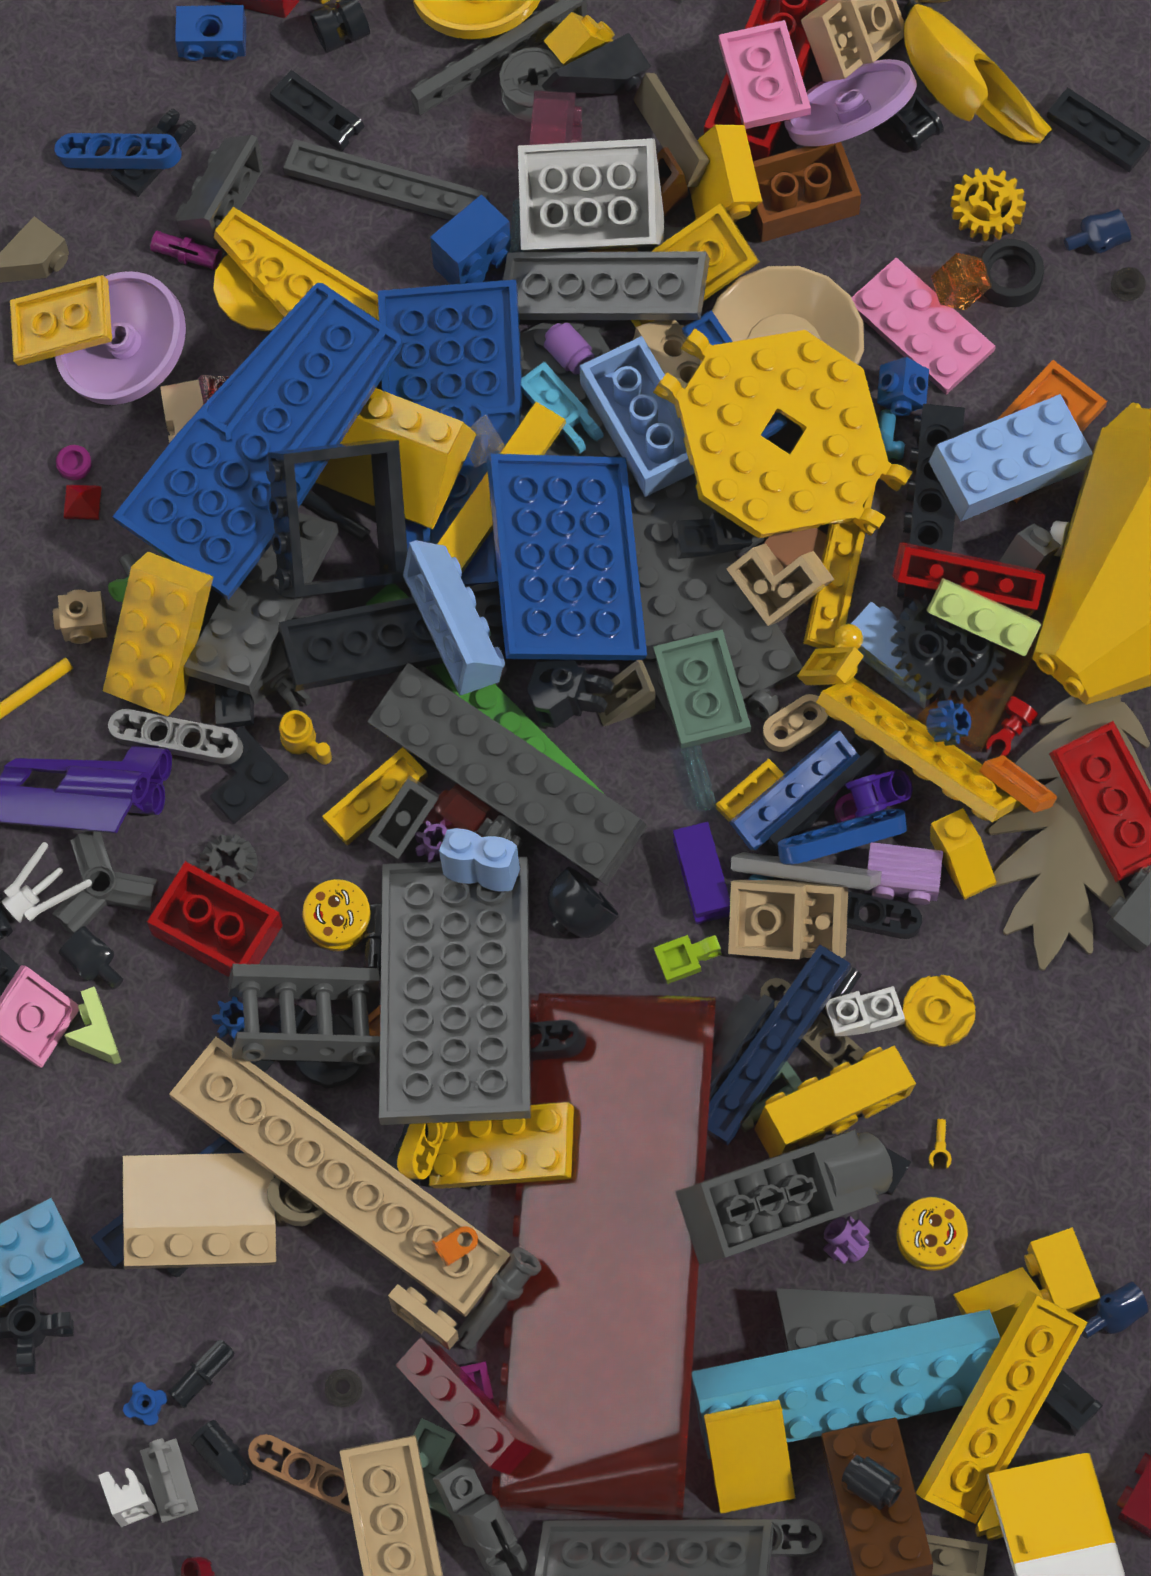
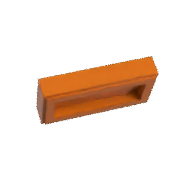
M1004 755L985 761L979 771L1033 813L1051 808L1057 799L1056 794Z

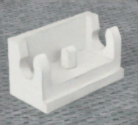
M129 1468L125 1469L126 1477L129 1479V1486L124 1485L122 1490L118 1484H115L109 1472L98 1475L111 1513L121 1527L157 1514L156 1508L146 1494L143 1485L138 1482L135 1473Z

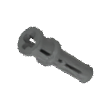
M518 1247L510 1253V1261L502 1271L495 1274L492 1279V1287L457 1330L459 1338L457 1341L462 1336L465 1337L460 1343L461 1346L466 1349H473L510 1300L519 1298L523 1293L522 1287L528 1279L540 1272V1262L529 1251Z

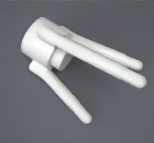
M46 842L39 846L15 881L4 890L7 897L1 902L20 923L25 918L29 921L33 920L41 912L92 885V881L87 879L36 906L40 902L37 895L63 873L62 868H57L33 889L27 885L20 888L48 848Z

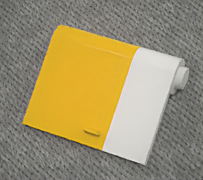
M1090 1453L1076 1454L996 1471L986 1475L1015 1576H1125Z

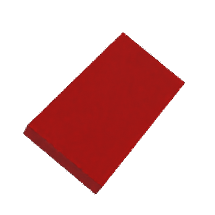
M1114 721L1050 752L1049 755L1115 882L1138 872L1141 868L1144 869L1150 866L1151 791Z

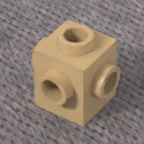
M72 590L67 595H58L59 608L53 609L55 630L61 629L65 642L71 641L72 643L83 644L90 642L94 638L107 637L106 609L101 591Z

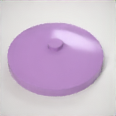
M877 60L874 63L862 64L846 79L822 81L809 89L806 93L811 106V115L785 120V127L792 141L802 146H824L853 138L880 125L902 109L916 90V79L910 66L900 60Z
M119 272L105 276L109 284L112 342L55 357L58 370L66 383L79 395L92 402L117 405L145 396L166 379L181 355L186 335L185 316L177 297L161 281L140 272Z

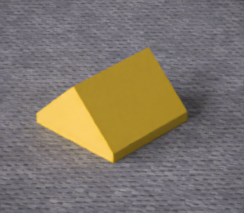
M1021 1267L955 1293L953 1296L962 1315L990 1309L1000 1338H1002L1027 1291L1029 1290L1041 1297L1042 1294L1025 1269Z

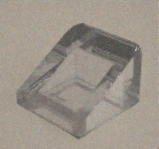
M487 415L482 416L469 427L477 434L467 454L476 468L485 463L490 454H500L505 446Z

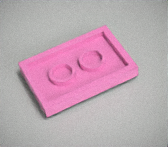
M785 20L719 35L720 49L745 129L811 115V106Z

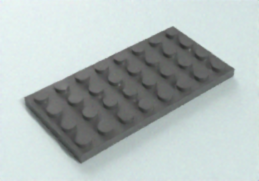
M519 857L520 871L513 890L504 892L487 889L478 882L465 884L452 881L443 875L441 861L382 864L380 1125L531 1118L529 883L527 857Z

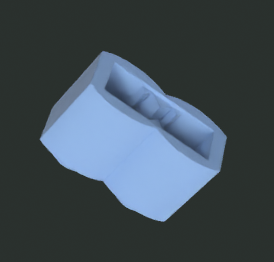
M455 828L446 831L439 850L442 871L445 877L458 883L471 884L478 882L481 886L493 891L504 892L513 890L520 871L516 844L502 837H481L475 832L466 829Z

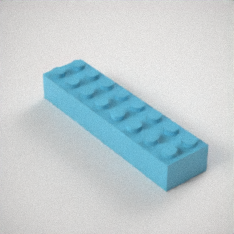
M990 1309L692 1371L691 1376L700 1430L708 1459L711 1458L704 1415L780 1400L787 1443L821 1436V1433L891 1418H897L898 1420L964 1406L1001 1340Z

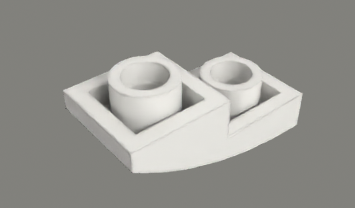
M894 986L860 995V992L856 991L829 999L825 1005L835 1036L864 1034L905 1024V1016Z

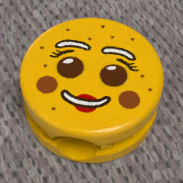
M334 879L320 883L310 891L304 901L302 914L306 931L315 944L326 950L345 951L357 946L362 942V937L366 934L370 920V906L365 893L357 885L346 880Z
M938 1197L919 1199L910 1204L901 1215L896 1236L898 1248L902 1256L916 1268L926 1271L945 1269L954 1264L964 1250L968 1236L967 1223L961 1211L953 1203Z

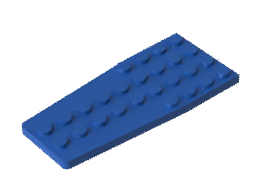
M516 279L378 291L379 322L399 334L402 340L401 350L382 378V391L463 421L477 434L434 529L432 530L405 519L407 552L409 542L415 540L438 544L487 473L488 456L490 454H500L521 424L522 368ZM493 530L462 573L461 579L465 587L498 581Z
M315 284L177 433L112 516L114 521L168 559L213 576L211 589L229 600L272 545V536L275 530L273 517L269 511L271 486L266 475V471H269L268 452L340 444L401 350L402 340L400 335L325 284ZM329 460L294 464L298 508Z

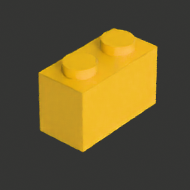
M1073 1227L1030 1242L1027 1249L1029 1254L1024 1255V1259L1031 1277L1038 1276L1042 1286L1040 1292L1044 1299L1071 1313L1098 1304L1100 1295Z

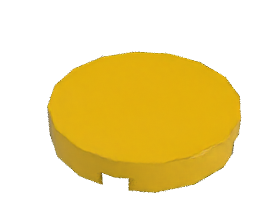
M940 975L921 978L910 987L903 1001L906 1029L916 1040L928 1046L946 1047L957 1044L968 1035L975 1021L976 1011L972 993L962 982L951 976Z

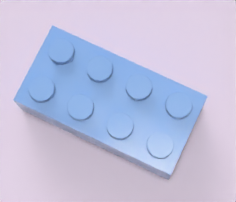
M641 336L580 365V384L621 456L626 457L627 466L646 497L695 472L693 465L690 466L683 440L685 434L681 419L677 417L675 405L653 393L665 374Z
M1059 394L937 444L929 463L960 521H964L1083 471L1093 453L1064 399Z

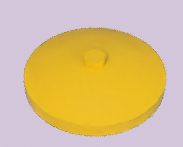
M413 0V3L422 20L438 32L455 38L482 39L500 35L517 27L534 12L541 0Z

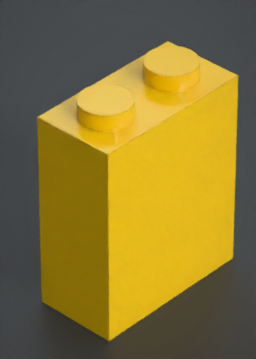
M715 125L697 140L710 161L698 186L689 187L696 219L720 203L724 206L733 222L736 223L741 218L749 216L751 210L762 202L745 126Z

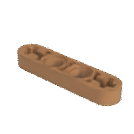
M259 1435L250 1443L248 1455L253 1466L258 1470L352 1516L350 1503L348 1506L343 1504L348 1497L343 1470L271 1435ZM270 1443L272 1444L274 1454L282 1458L285 1450L290 1452V1454L283 1461L281 1472H278L275 1469L279 1466V1463L271 1458H266L264 1463L260 1462V1455L256 1449L258 1447L265 1448ZM300 1459L307 1461L311 1468L309 1475L303 1480L293 1479L289 1475L290 1465ZM332 1476L340 1477L344 1481V1490L336 1497L327 1496L323 1492L325 1480Z

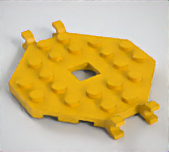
M694 328L680 348L701 360L685 388H682L681 383L667 372L663 379L659 381L653 393L675 405L677 417L681 419L685 434L683 440L689 463L694 468L699 500L757 538L769 537L773 534L788 531L818 528L820 525L837 522L838 524L853 522L870 536L876 529L878 530L886 516L876 510L864 508V502L879 478L889 487L898 491L902 485L906 484L912 472L901 465L891 464L888 461L864 369L806 330L711 345L708 338ZM775 412L783 414L798 424L803 431L790 454L761 436Z

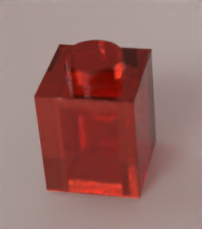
M457 783L450 791L445 789L434 804V807H436L434 809L436 821L440 823L442 820H445L447 829H466L479 835L477 831L486 818L492 819L491 807Z

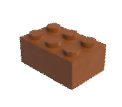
M842 142L824 146H805L753 161L762 202L751 210V214L761 242L859 215L861 193Z

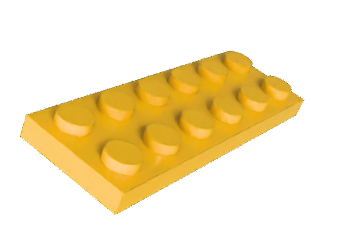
M854 677L846 682V684H835L823 690L816 701L817 704L825 708L826 714L831 718L847 723L854 728V732L859 737L873 741L883 748L887 756L894 760H901L913 768L912 771L919 778L930 780L941 787L942 792L947 797L957 801L960 800L966 804L978 818L993 823L1021 805L1019 801L979 772L983 764L955 745L945 746L944 741L934 742V737L929 734L924 724Z
M1029 1290L1027 1291L917 1489V1495L976 1524L992 1496L986 1475L1006 1470L1087 1325V1321Z

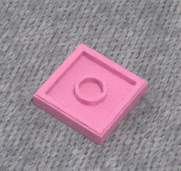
M21 965L0 996V1041L33 1065L42 1068L79 1012L78 1004L30 968Z

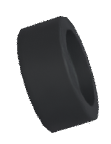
M1002 239L991 244L982 254L977 274L978 286L984 297L996 305L1006 308L1025 305L1031 302L1040 291L1045 272L1043 259L1038 250L1028 242L1018 239ZM1014 257L1020 259L1031 270L1030 281L1027 285L1020 288L1009 289L1002 287L991 278L990 271L992 265L1001 258Z

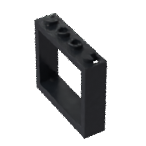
M375 439L268 452L269 471H266V475L271 486L269 511L273 517L275 530L272 536V547L277 558L275 579H278L280 595L297 598L406 582L403 574L407 558V539L399 440ZM371 454L380 573L304 583L294 464Z

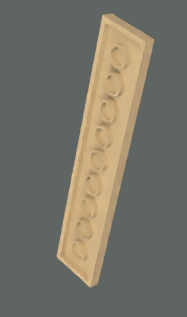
M217 1037L212 1040L169 1093L174 1101L464 1317L468 1315L492 1284L495 1274L502 1271L511 1259L510 1253L253 1063L245 1059H232V1048ZM463 1226L473 1228L478 1235L476 1248L447 1267L432 1246L431 1241L434 1240L436 1243ZM463 1232L458 1236V1243L461 1246L466 1247L472 1243L473 1238L471 1234Z

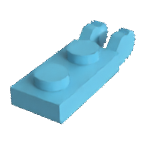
M546 362L541 363L522 377V393L533 405L535 402H538L566 420V424L559 435H563L567 443L578 454L586 450V445L572 428L580 422L584 430L595 441L604 436L600 427L589 416L588 409Z

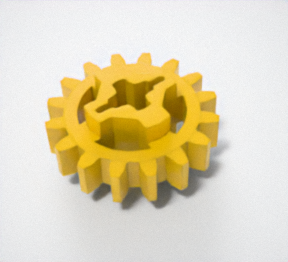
M989 167L985 175H982L979 169H975L974 178L965 174L962 177V185L956 184L954 186V196L951 197L950 207L954 208L952 219H960V230H964L967 227L970 228L971 238H974L977 233H982L983 241L988 240L989 234H994L997 240H1000L1003 230L1012 234L1015 224H1021L1022 213H1024L1026 201H1023L1024 190L1016 189L1018 181L1016 178L1009 181L1005 180L1006 171L1003 170L999 176H996L991 167ZM975 191V195L969 196L970 193ZM1011 207L1009 212L1002 218L1001 213Z

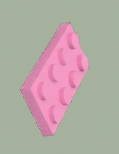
M898 258L891 261L851 297L861 318L901 355L928 368L929 380L946 395L995 351V345Z

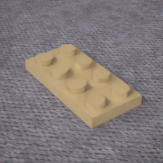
M416 1435L341 1449V1462L363 1576H443Z

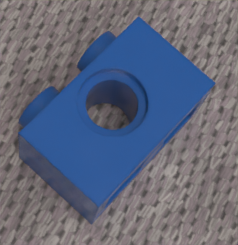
M244 5L176 6L175 43L178 57H184L190 61H198L203 59V57L234 60L237 57L246 56V16ZM209 33H216V35L212 37L206 36Z

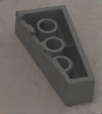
M776 1288L775 1293L786 1352L938 1320L933 1296Z

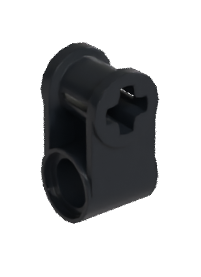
M914 92L911 99L905 105L906 107L900 109L886 121L899 133L901 139L911 150L917 151L922 147L921 143L934 134H941L944 131V127L938 115Z

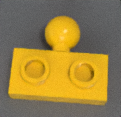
M845 624L838 628L835 633L836 645L834 648H818L814 650L797 675L805 685L846 684L856 675L857 666L864 657L858 650L863 643V634L856 625Z

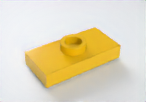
M767 759L718 801L716 809L730 822L780 779L784 773L770 759Z

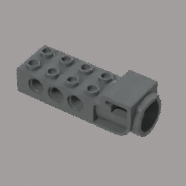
M855 1129L675 1191L698 1263L701 1265L729 1257L880 1202L878 1196L888 1191L892 1183L893 1169L890 1156L881 1141L870 1133H857Z

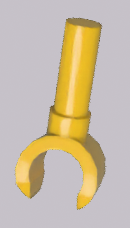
M937 1119L935 1150L932 1151L928 1159L932 1169L934 1167L933 1157L938 1153L945 1155L947 1158L946 1169L952 1161L951 1154L946 1150L945 1119Z

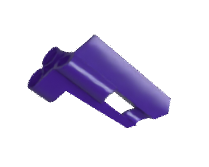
M132 746L123 761L15 758L4 766V771L0 775V823L117 834L128 812L159 815L165 805V789L162 784L163 781L169 778L172 770L171 752L165 748ZM32 771L65 774L55 789L20 786L27 780Z

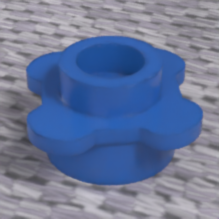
M138 1382L132 1386V1397L124 1405L123 1412L128 1418L136 1417L144 1421L145 1425L153 1426L159 1420L158 1414L161 1411V1406L167 1402V1395L163 1390L154 1391L147 1388L145 1383ZM148 1401L149 1405L142 1407V1402Z

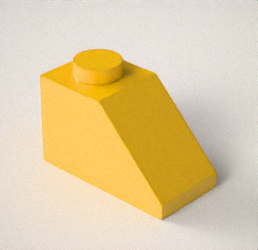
M964 808L931 823L930 841L935 850L943 851L942 862L964 900L996 885L997 881L981 837Z

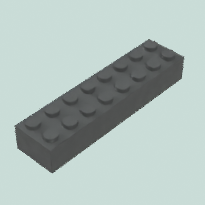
M407 663L367 721L386 737L404 747L408 752L504 817L513 821L520 828L606 886L648 827L639 817L409 663Z

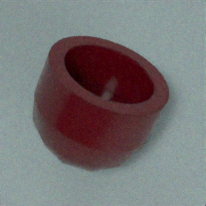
M199 1556L185 1559L181 1567V1576H197V1570L198 1576H215V1572L211 1569L212 1562L205 1557Z

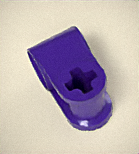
M897 769L879 775L872 774L845 783L846 789H850L857 808L855 812L856 818L887 809V807L907 801L911 798L913 791L909 776L904 771Z

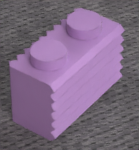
M870 843L867 869L882 871L881 884L870 890H865L864 893H872L874 897L893 900L894 896L908 898L910 903L916 905H927L930 901H937L943 851Z

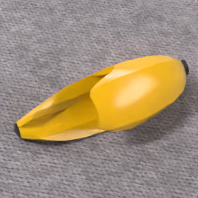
M909 0L904 7V11L907 14L904 24V44L910 62L928 90L948 112L965 121H971L976 114L999 133L1017 141L1040 144L1050 138L1052 128L999 66L968 36L942 14L931 7L923 6L919 0Z

